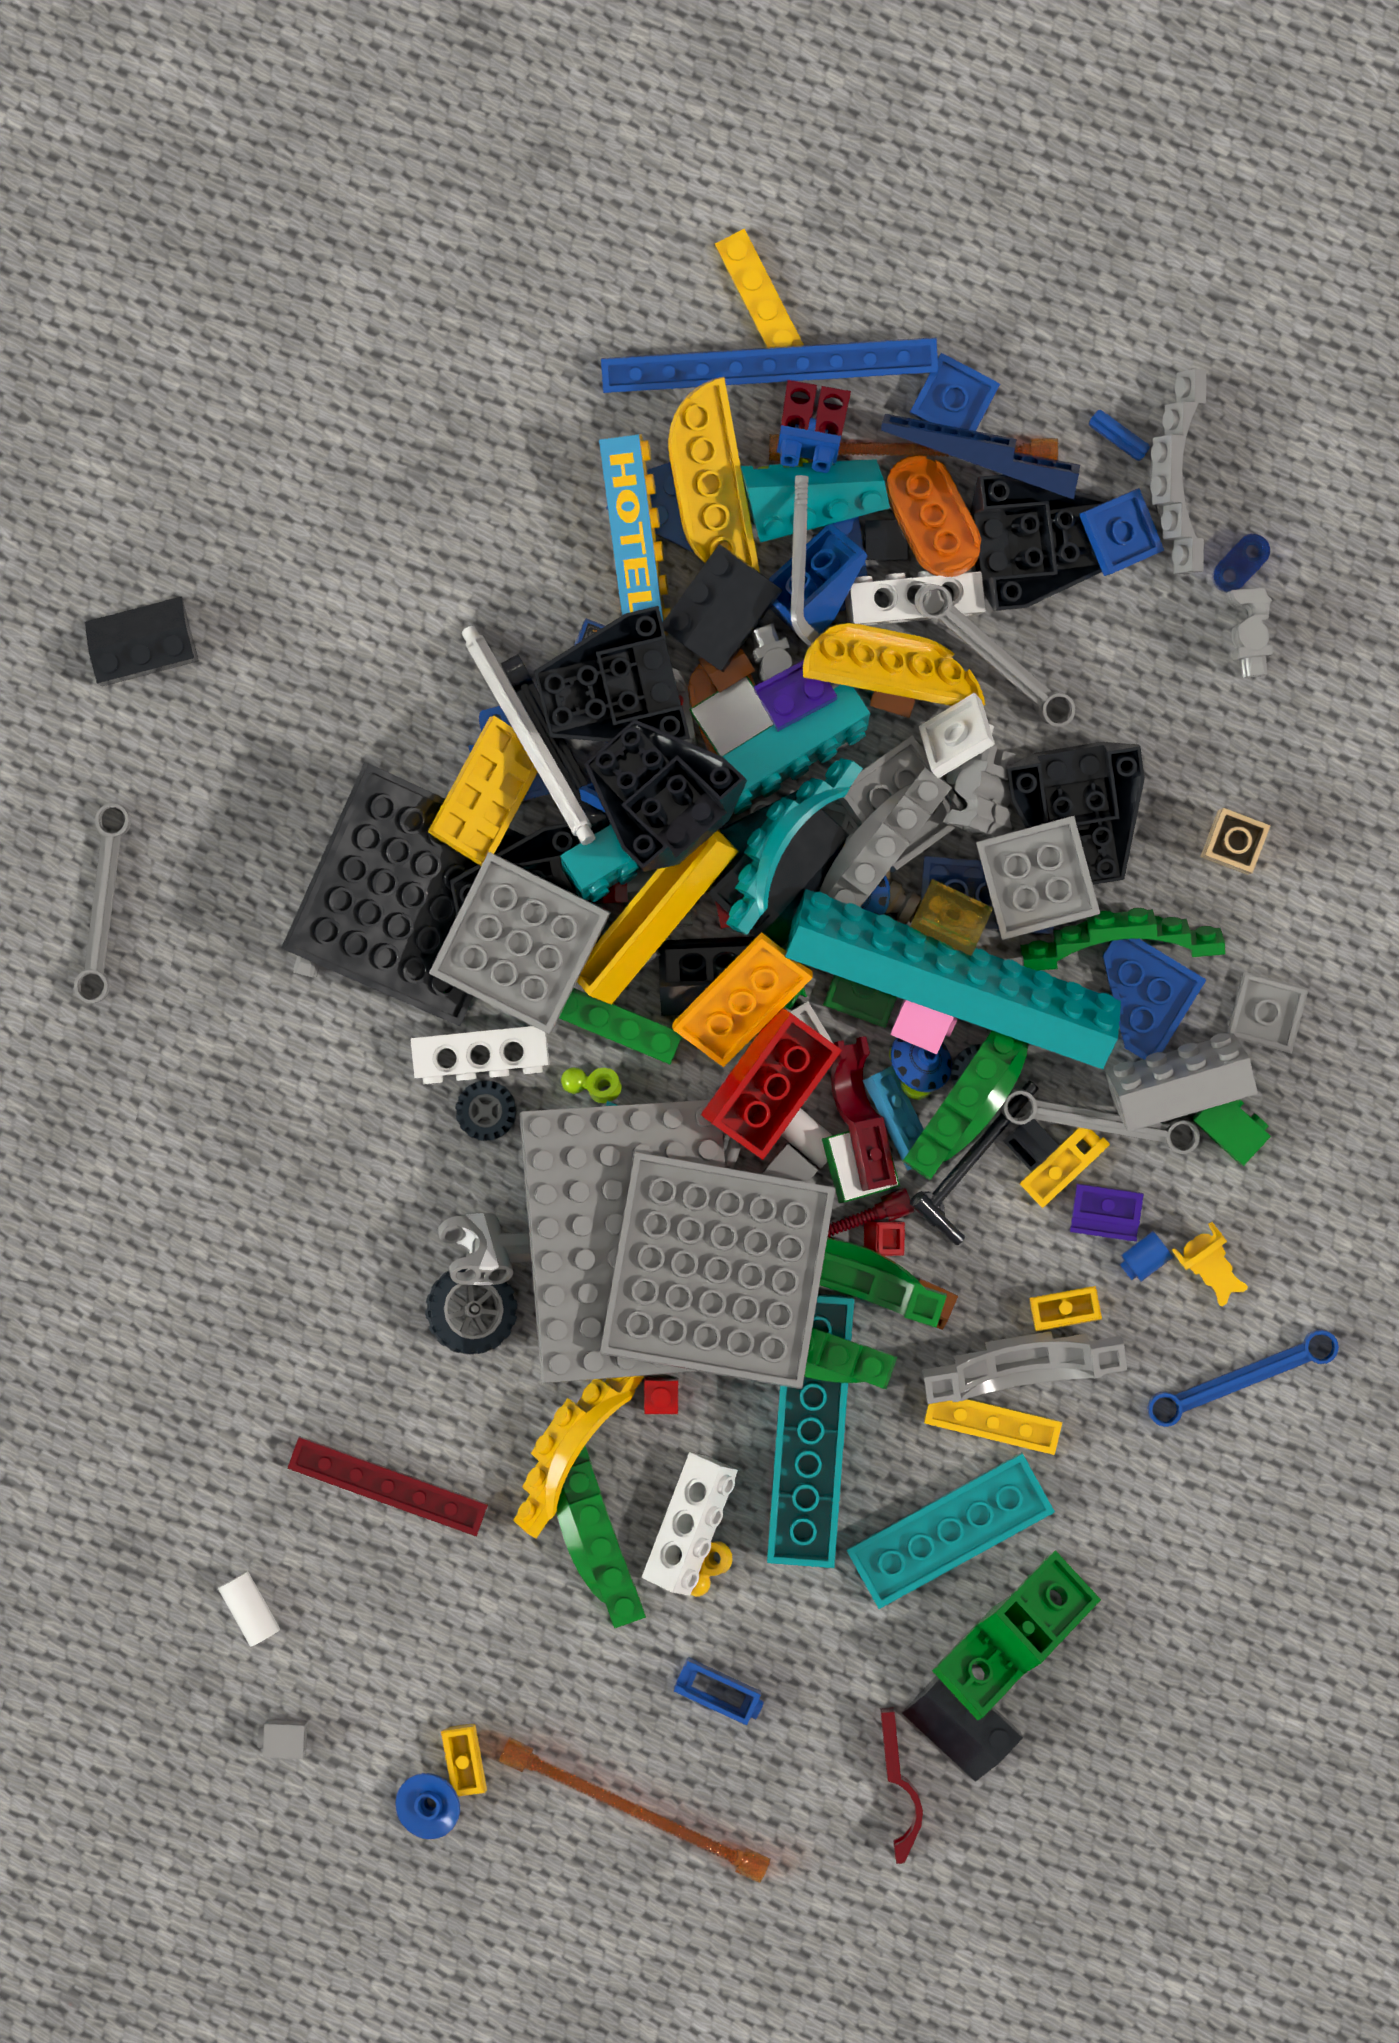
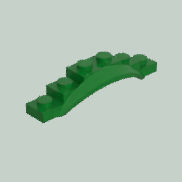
M1133 908L1128 912L1116 913L1100 911V914L1087 917L1086 921L1076 926L1071 925L1054 930V942L1047 943L1046 941L1037 940L1029 944L1020 945L1023 966L1036 971L1058 969L1057 961L1076 951L1092 945L1121 939H1150L1177 944L1190 949L1192 957L1225 954V940L1221 927L1201 926L1196 930H1190L1187 918H1162L1155 916L1153 909L1147 910L1144 908Z
M991 1031L902 1162L928 1180H931L942 1162L949 1160L967 1146L998 1112L1021 1073L1029 1043Z
M827 1238L819 1286L866 1300L904 1315V1318L937 1328L947 1297L946 1293L922 1286L910 1272L880 1253L847 1241Z
M812 1327L804 1377L839 1383L867 1382L887 1389L897 1357Z
M585 1445L563 1484L557 1504V1517L565 1544L575 1567L592 1593L601 1602L606 1604L615 1629L646 1618V1614L617 1540Z

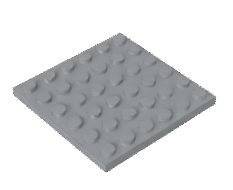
M635 1152L600 1354L802 1389L835 1187Z

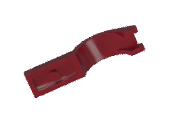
M867 1037L856 1038V1043L844 1045V1040L834 1042V1045L842 1051L832 1064V1095L838 1112L849 1126L862 1191L895 1185L897 1181L884 1118L871 1107L863 1083V1068L866 1058L870 1054Z
M894 1707L880 1708L888 1782L898 1784L910 1794L915 1806V1814L911 1826L902 1836L893 1840L896 1864L905 1863L921 1829L923 1808L917 1789L908 1778L901 1775Z

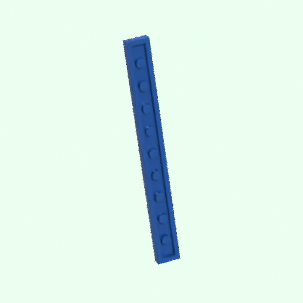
M937 337L601 358L603 393L692 388L719 377L725 378L726 385L787 382V380L804 381L938 372Z

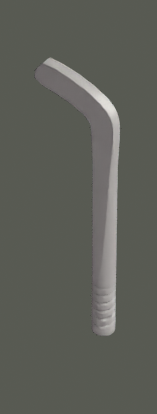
M799 475L795 476L791 622L797 635L810 646L820 635L807 623L804 617L809 477Z

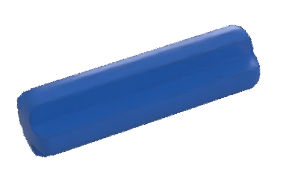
M1102 410L1096 411L1090 419L1089 426L1135 460H1142L1149 451L1150 446L1148 443Z

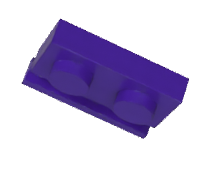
M804 660L754 686V692L759 697L762 706L778 732L837 700V695L829 682L803 677Z
M1076 1183L1069 1231L1137 1242L1144 1193Z

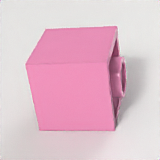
M904 999L890 1035L937 1054L945 1035L950 1037L958 1018Z

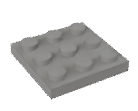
M912 735L860 772L846 796L839 798V801L858 827L888 798L905 786L912 784L925 767L930 769L925 751ZM952 789L891 867L890 871L892 873L956 828L943 823L946 815L952 809L958 811L966 809Z
M1074 816L976 842L1002 940L1100 914Z

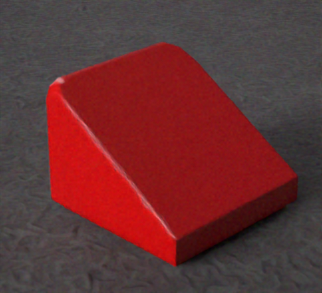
M867 1221L864 1224V1247L883 1256H904L905 1222Z

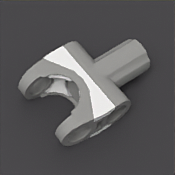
M476 1213L451 1217L442 1222L438 1227L439 1237L442 1242L452 1246H459L470 1253L466 1257L455 1260L449 1266L451 1279L456 1283L465 1285L501 1284L508 1281L513 1275L511 1263L532 1262L529 1232L502 1233L499 1220L492 1213ZM458 1228L452 1232H448L451 1229ZM462 1269H467L465 1272H458Z

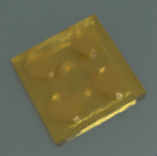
M932 879L910 927L951 946L955 950L972 956L993 908Z

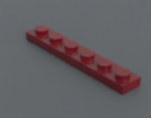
M301 1436L298 1437L287 1468L476 1537L488 1507V1503Z

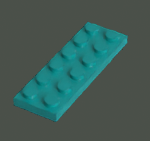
M1021 1452L852 1545L846 1551L878 1609L1055 1513Z

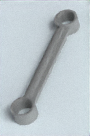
M927 584L917 591L915 595L917 611L925 617L939 619L1038 706L1039 716L1045 723L1061 727L1071 722L1075 715L1073 700L1066 694L1056 691L1052 692L953 606L951 594L946 588L936 584ZM931 589L941 591L944 596V605L936 613H927L923 607L924 595ZM1060 697L1067 704V712L1060 720H1050L1046 712L1047 704L1051 699Z
M114 803L102 806L95 816L96 827L101 832L85 967L84 971L77 976L74 982V990L77 997L86 1003L101 1002L110 991V982L104 974L121 836L129 830L131 825L129 812L123 806ZM110 808L122 811L125 816L124 825L117 832H108L102 825L101 817ZM94 973L102 978L104 988L98 997L91 999L82 993L80 983L86 975Z
M1019 1088L1012 1089L1001 1106L1003 1115L1015 1124H1025L1035 1119L1165 1143L1168 1148L1179 1154H1187L1193 1151L1200 1139L1197 1127L1183 1118H1176L1168 1123L1161 1122L1128 1132L1119 1114L1037 1100L1030 1093ZM1022 1094L1030 1100L1029 1111L1023 1117L1013 1118L1008 1112V1102L1013 1096ZM1180 1124L1189 1126L1192 1130L1191 1141L1184 1147H1175L1170 1139L1171 1131Z

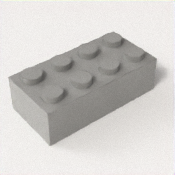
M1234 1033L1217 1034L1209 1041L1198 1044L1187 1043L1180 1046L1178 1050L1168 1053H1153L1148 1055L1146 1060L1134 1063L1122 1062L1114 1066L1113 1069L1105 1071L1114 1107L1128 1132L1258 1094L1250 1058Z

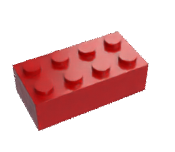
M782 1008L762 1028L700 1115L764 1160L842 1050L795 1015Z

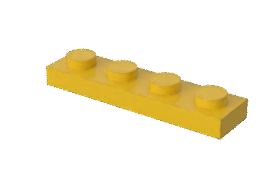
M745 228L715 243V247L766 347L804 345Z
M972 1399L959 1402L944 1401L928 1404L924 1418V1424L1055 1455L1063 1423L1062 1421Z

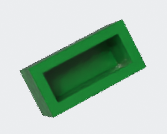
M1241 1099L1199 1111L1191 1120L1242 1166L1271 1137L1265 1131L1269 1127L1265 1121L1255 1113L1250 1117L1241 1109L1244 1104Z

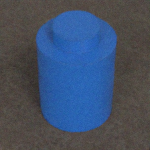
M1152 1231L1121 1255L1124 1261L1119 1265L1131 1281L1137 1277L1142 1282L1170 1261L1173 1256L1155 1232Z

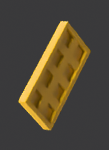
M496 716L489 717L428 830V833L482 866L488 852L495 853L538 773L511 726Z

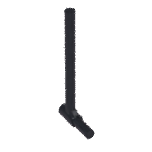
M1029 1080L1022 1089L1033 1096L1039 1088ZM1022 1094L1016 1095L1008 1104L1009 1114L1015 1118L1029 1099ZM1002 1112L933 1193L920 1191L910 1200V1205L931 1226H936L955 1245L961 1244L965 1236L945 1217V1205L942 1202L1009 1125L1011 1121Z

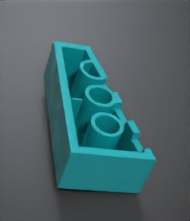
M877 459L836 461V463L832 464L828 473L816 472L812 469V463H803V467L784 468L781 464L769 465L768 469H753V466H740L760 543L793 534L795 476L803 475L809 477L807 530L890 508L885 481Z

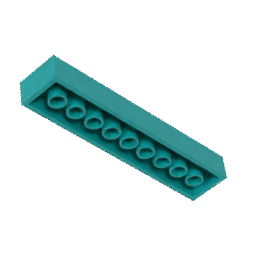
M846 685L837 686L833 689L837 695V700L779 732L773 725L723 756L747 780L733 811L735 815L741 814L752 806L751 801L758 796L763 795L766 798L774 794L781 788L780 783L789 777L792 780H796L809 771L808 766L817 760L823 763L831 759L838 753L836 749L843 744L848 743L851 746L866 736L865 731L868 729L870 712L854 687ZM612 825L596 833L595 840L588 845L580 843L560 855L562 871L578 896L587 901L591 899L592 902L605 897L610 892L608 888L620 882L621 885H624L633 880L638 875L637 870L641 869L621 848Z
M805 889L792 920L786 958L1094 1067L1104 1068L1118 1040L1120 1000L1107 993H1098L1084 988L1076 982L1058 979L1045 971H1036L1024 967L1014 960H1005L993 956L983 949L962 945L949 937L931 934L918 926L900 923L887 915L869 912L856 904L838 901L830 898L825 893Z

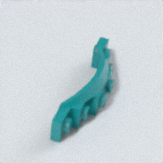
M840 758L839 761H835L828 768L825 774V781L811 778L800 786L796 793L797 799L795 801L782 797L780 801H776L767 812L768 818L763 826L756 829L748 839L747 844L749 846L744 853L754 861L752 864L746 865L739 874V882L735 889L742 893L744 897L738 900L730 909V917L726 922L728 926L737 932L748 935L759 917L768 908L771 882L780 858L791 839L818 810L830 802L846 796L851 785L862 771V767L852 760Z

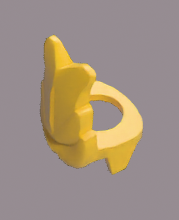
M1210 1222L1208 1225L1213 1236L1206 1233L1196 1236L1185 1245L1183 1249L1184 1256L1175 1247L1172 1251L1185 1270L1190 1269L1195 1275L1199 1274L1205 1285L1212 1287L1218 1304L1223 1307L1227 1304L1231 1292H1244L1248 1286L1232 1273V1266L1224 1257L1226 1252L1222 1246L1227 1240L1215 1224Z

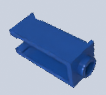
M690 1657L687 1658L674 1686V1692L744 1725L748 1724L750 1718L757 1719L764 1704V1701L760 1700L761 1690ZM701 1672L746 1693L741 1707L738 1708L693 1687L692 1684L697 1673Z

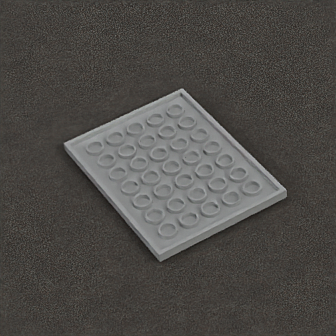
M710 1100L523 1111L519 1113L541 1384L699 1372L600 1354L634 1154L639 1152L726 1168L723 1131L700 1115Z

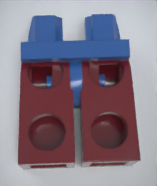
M787 380L777 453H780V463L783 466L795 467L798 466L800 457L813 459L812 469L816 472L828 473L832 463L837 461L851 391L821 386L816 418H813L812 412L817 385ZM795 392H803L808 395L809 399L792 397L791 395ZM828 398H837L842 402L843 406L825 403L824 401Z

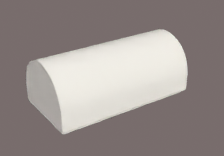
M800 1108L781 1136L821 1169L827 1163L822 1138L832 1136V1134Z
M248 1571L218 1587L250 1647L262 1642L280 1630Z

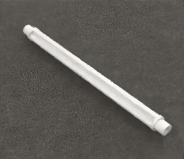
M475 626L465 628L462 631V635L466 640L465 645L573 835L578 836L582 845L592 843L595 840V835L591 830L592 825L485 638L483 635H479Z

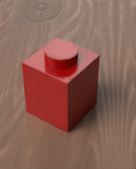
M645 1378L644 1414H678L679 1378Z

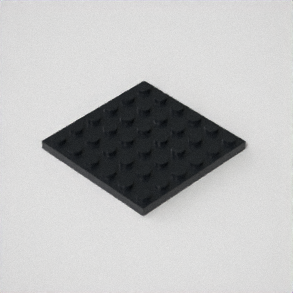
M364 762L281 948L450 1023L461 1026L474 996L429 974L457 917L450 880L476 866L477 863L428 833L445 798ZM508 828L494 854L527 836Z

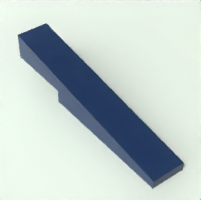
M884 414L881 431L1074 500L1080 471L1079 464L1014 452L1017 441L1014 438Z

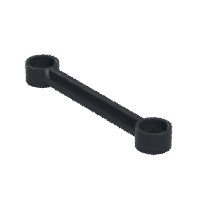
M519 654L500 664L592 825L591 830L595 835L611 824L604 811L581 800L579 788L588 785V782L564 738L550 737L540 694Z

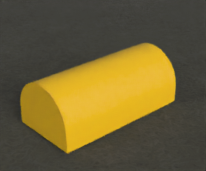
M1096 1286L1029 1298L1035 1332L1102 1320Z
M464 1724L442 1730L441 1736L449 1780L458 1797L485 1793L487 1786L476 1725Z

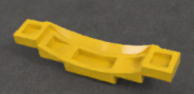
M644 1376L607 1378L606 1380L594 1379L585 1387L578 1403L567 1398L564 1404L556 1411L554 1419L544 1434L538 1438L531 1452L538 1460V1463L528 1473L526 1481L522 1486L530 1495L521 1504L517 1515L513 1519L527 1534L537 1539L547 1522L554 1517L565 1479L581 1450L597 1429L616 1410L632 1399L636 1388Z

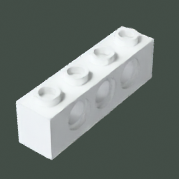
M971 569L955 577L936 576L928 571L918 572L917 578H906L905 573L885 575L886 580L874 582L872 576L856 577L845 598L847 623L866 626L935 620L921 615L917 611L915 604H912L907 598L909 588L919 590L927 584L951 587L954 593L952 605L966 617L986 612L982 573L971 572ZM931 589L926 592L923 598V607L927 613H936L942 609L944 599H942L940 591ZM876 591H882L887 595L889 602L886 608H881L875 603L874 595Z
M534 1026L411 1038L414 1078H422L423 1084L443 1082L442 1076L456 1074V1081L476 1079V1072L489 1071L490 1078L510 1076L509 1069L522 1068L523 1074L543 1072L542 1066L550 1065L547 1033ZM511 1042H518L523 1047V1056L516 1062L510 1061L505 1056V1048ZM478 1045L487 1047L490 1052L488 1062L483 1065L476 1064L471 1056L472 1050ZM449 1048L456 1054V1063L451 1068H444L438 1061L439 1053L443 1049Z
M689 1452L641 1578L672 1593L691 1595L693 1588L698 1583L699 1571L704 1558L710 1551L715 1529L722 1520L723 1508L728 1495L735 1486L737 1469L708 1456ZM706 1488V1495L703 1499V1492ZM694 1520V1526L691 1530V1523ZM682 1552V1558L679 1562V1555Z

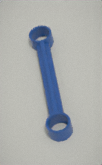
M1313 1330L1306 1335L1303 1343L1177 1394L1173 1395L1169 1392L1155 1394L1148 1403L1149 1417L1157 1425L1169 1427L1176 1424L1180 1420L1182 1413L1305 1363L1310 1361L1317 1364L1329 1363L1337 1356L1339 1350L1338 1341L1333 1334L1326 1330ZM1315 1335H1325L1332 1340L1331 1352L1324 1359H1317L1309 1352V1342ZM1159 1398H1170L1176 1403V1414L1167 1422L1158 1420L1153 1414V1405Z

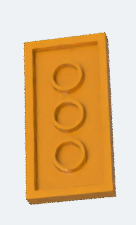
M761 932L672 1023V1028L724 1067L813 978V973L804 964L786 958V951Z

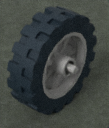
M462 1269L458 1272H465L467 1269ZM449 1271L445 1272L432 1285V1290L426 1299L427 1310H425V1315L429 1321L430 1326L428 1327L431 1333L435 1334L438 1339L437 1341L441 1345L448 1347L456 1353L480 1354L497 1348L504 1339L509 1337L512 1326L515 1325L517 1316H515L517 1300H514V1291L511 1285H508L507 1282L496 1285H476L486 1290L477 1301H474L473 1285H466L467 1302L453 1294L457 1289L465 1286V1284L454 1282ZM490 1295L494 1301L495 1310L482 1308L481 1304ZM449 1299L461 1306L460 1311L448 1314ZM481 1314L494 1316L491 1325L487 1329L479 1317ZM458 1316L465 1317L460 1331L453 1326L450 1319ZM471 1318H473L481 1333L474 1335L466 1334Z

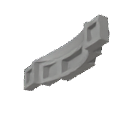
M1192 369L1177 373L1174 387L1176 403L1165 405L1163 428L1159 436L1153 438V446L1151 448L1150 490L1152 493V505L1156 506L1161 518L1163 539L1174 540V549L1172 551L1173 574L1185 575L1203 572L1204 538H1197L1192 527L1185 503L1182 472L1185 441L1191 419L1197 406L1206 404L1207 370Z
M925 767L912 784L905 786L888 798L854 832L830 867L820 892L838 901L856 904L861 907L952 789V786L942 778H937L929 768Z
M1049 1331L985 1342L986 1351L954 1356L955 1364L923 1369L922 1371L927 1402L932 1404L944 1401L959 1402L982 1394L1029 1384L1069 1379L1100 1378L1105 1374L1126 1371L1127 1363L1122 1336L1088 1341L1087 1333L1053 1339L1052 1332Z

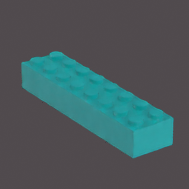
M818 1294L812 1327L851 1341L854 1296ZM804 1377L802 1389L780 1386L767 1563L835 1568L848 1383L829 1382Z

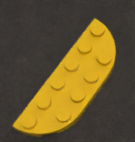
M719 377L701 384L690 392L679 405L671 422L668 451L681 523L690 547L704 563L707 562L720 544L760 572L725 378Z
M839 624L828 628L810 645L803 662L804 678L953 706L971 694L976 693L982 700L983 706L986 705L977 679L970 669L965 671L952 658L955 653L940 643L921 636L862 624Z

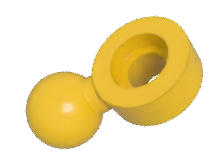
M711 1542L710 1551L704 1558L699 1571L698 1583L691 1592L692 1596L699 1597L706 1594L711 1585L709 1577L723 1574L730 1569L733 1559L732 1553L723 1542ZM716 1552L720 1555L721 1558L719 1564L714 1560V1554Z

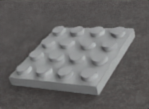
M488 852L429 974L551 1034L611 912Z

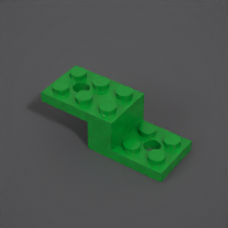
M1055 1550L1046 1557L1009 1597L992 1607L932 1671L977 1720H980L1025 1673L1041 1664L1101 1599ZM1050 1590L1060 1594L1062 1599L1061 1606L1051 1601ZM973 1664L982 1668L984 1672L983 1680L976 1679L972 1674Z

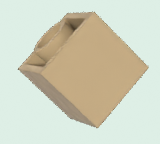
M1221 808L1217 811L1200 857L1246 875L1251 874L1256 866L1270 825Z

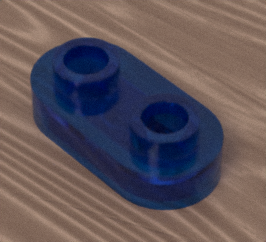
M1258 534L1244 536L1215 566L1212 579L1217 589L1228 593L1231 590H1239L1268 560L1270 555L1268 541ZM1248 546L1257 548V557L1250 558L1246 554ZM1231 570L1234 572L1235 580L1233 582H1226L1223 578L1224 571Z

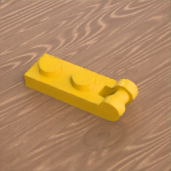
M1078 1127L1059 1145L1060 1147L1041 1165L1030 1172L1019 1184L1043 1208L1093 1162L1110 1143L1104 1137L1100 1138L1093 1130ZM1082 1139L1091 1147L1085 1154L1076 1146Z

